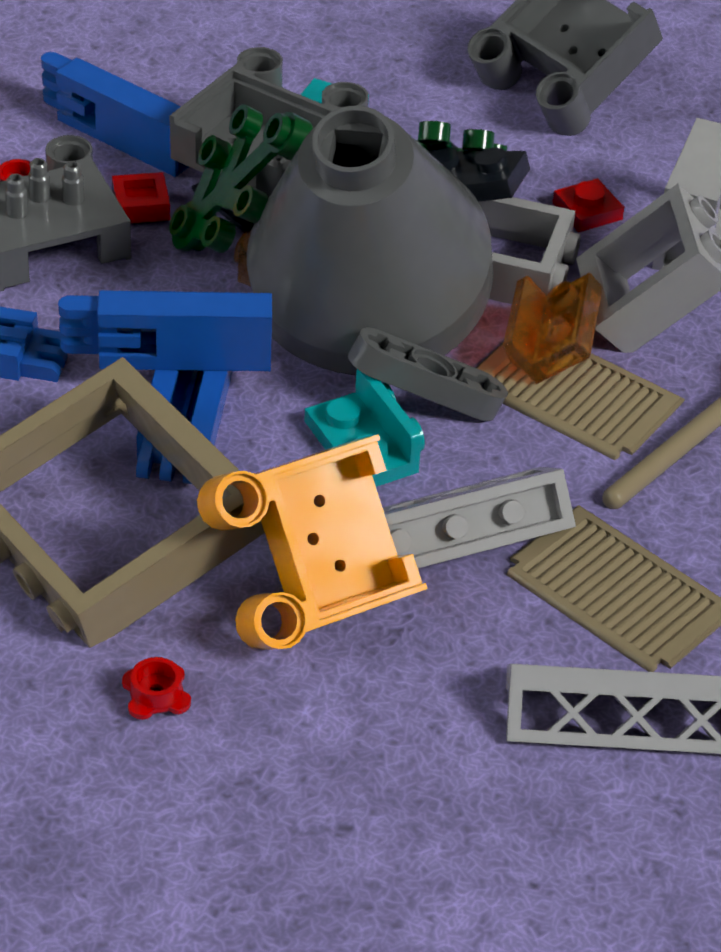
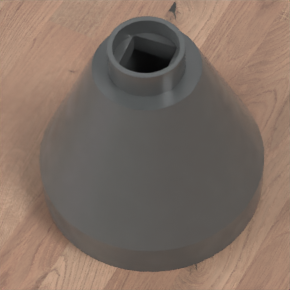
M346 106L328 113L310 131L269 196L261 218L258 222L254 223L249 237L247 270L252 293H272V338L281 347L312 365L356 376L357 368L349 361L348 353L362 328L371 327L382 330L444 356L469 335L484 313L492 289L493 260L491 234L483 209L470 190L399 124L375 109L365 106Z

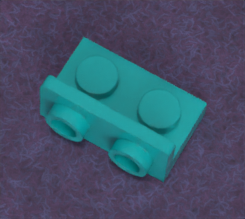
M357 369L354 393L305 408L304 422L325 450L379 434L380 440L377 442L387 471L372 475L376 487L419 473L420 453L425 447L422 428L415 418H409L397 403L392 388L387 383H382L380 380L374 379Z

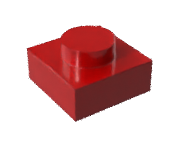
M164 172L112 176V192L131 223L170 220V200Z
M598 178L554 190L552 204L554 206L575 210L573 227L578 233L623 220L625 207Z

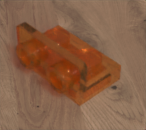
M590 272L572 282H561L548 295L529 276H525L517 281L503 348L511 363L518 368H522L536 384L584 361L591 355L603 286Z

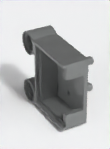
M515 0L490 27L481 29L472 36L467 50L481 82L492 89L506 90L515 85L522 74L521 62L523 60L546 74L547 77L541 80L536 90V98L546 122L552 131L560 135L574 136L586 129L590 123L593 111L663 40L654 11L651 8L645 9L634 1L627 7L628 13L607 0Z
M266 47L246 49L238 55L237 63L169 115L171 159L203 173L205 167L198 162V154L203 142L207 137L214 135L229 142L232 147L236 136L229 132V123L234 111L242 104L256 109L263 114L262 127L258 135L253 139L246 156L247 158L264 141V128L268 120L275 113L284 114L292 112L309 120L313 128H315L324 116L336 109L346 106L368 107V92L364 87L356 83H332L322 91L321 104L283 88V58L280 53ZM277 155L246 185L265 192L269 198L291 161Z
M75 135L56 137L46 145V161L42 158H35L30 162V172L27 176L12 174L7 180L0 182V291H4V288L30 282L28 252L97 236V258L101 264L121 259H131V221L95 165L92 145L87 139Z

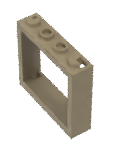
M123 357L0 435V492L120 414L199 491L205 482L211 478L240 470ZM228 485L222 496L223 506L232 517H238L244 505L243 496L236 487ZM0 504V563L9 559L16 566L13 569V574L21 588L32 600L40 595L49 603L46 606L47 612L60 632L65 630L68 633L74 630L86 645L91 648L115 636L265 532L261 521L251 527L226 531L217 530L206 524L199 515L83 593Z

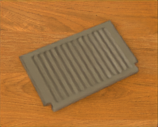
M527 321L476 367L492 375L506 387L508 395L503 403L504 405L613 460L620 457L621 451L633 455L685 401L684 398Z
M580 505L573 509L576 527L536 537L510 557V561L516 565L508 569L507 576L648 672H654L660 662L671 669L721 626V597Z

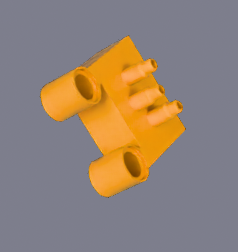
M379 434L357 439L257 473L236 471L218 475L206 481L200 489L197 498L198 512L203 521L211 528L221 531L251 527L261 521L284 591L252 595L244 600L238 608L235 618L236 631L241 640L248 646L262 650L291 648L299 643L308 631L428 589L426 583H422L414 555H397L372 475L387 471L377 442L380 440ZM228 485L236 487L243 496L244 505L238 517H232L223 506L222 496ZM270 604L279 611L282 622L279 632L273 638L265 633L261 623L263 611Z

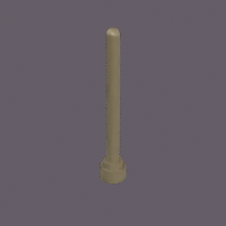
M721 397L609 486L602 495L603 504L609 509L621 508L720 427Z

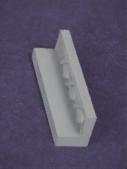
M537 467L382 507L397 555L413 554L417 568L576 527L562 468Z
M507 664L506 690H509L506 741L721 754V736L707 721L721 709V676ZM523 691L549 692L567 713L548 730L521 729ZM561 693L587 695L572 707ZM598 695L613 696L630 715L611 734L596 733L579 714ZM625 697L650 699L636 710ZM662 699L677 700L694 719L675 738L660 737L643 718ZM690 701L714 703L701 714ZM573 719L585 733L559 730ZM637 723L648 736L623 734ZM701 727L712 740L687 738Z

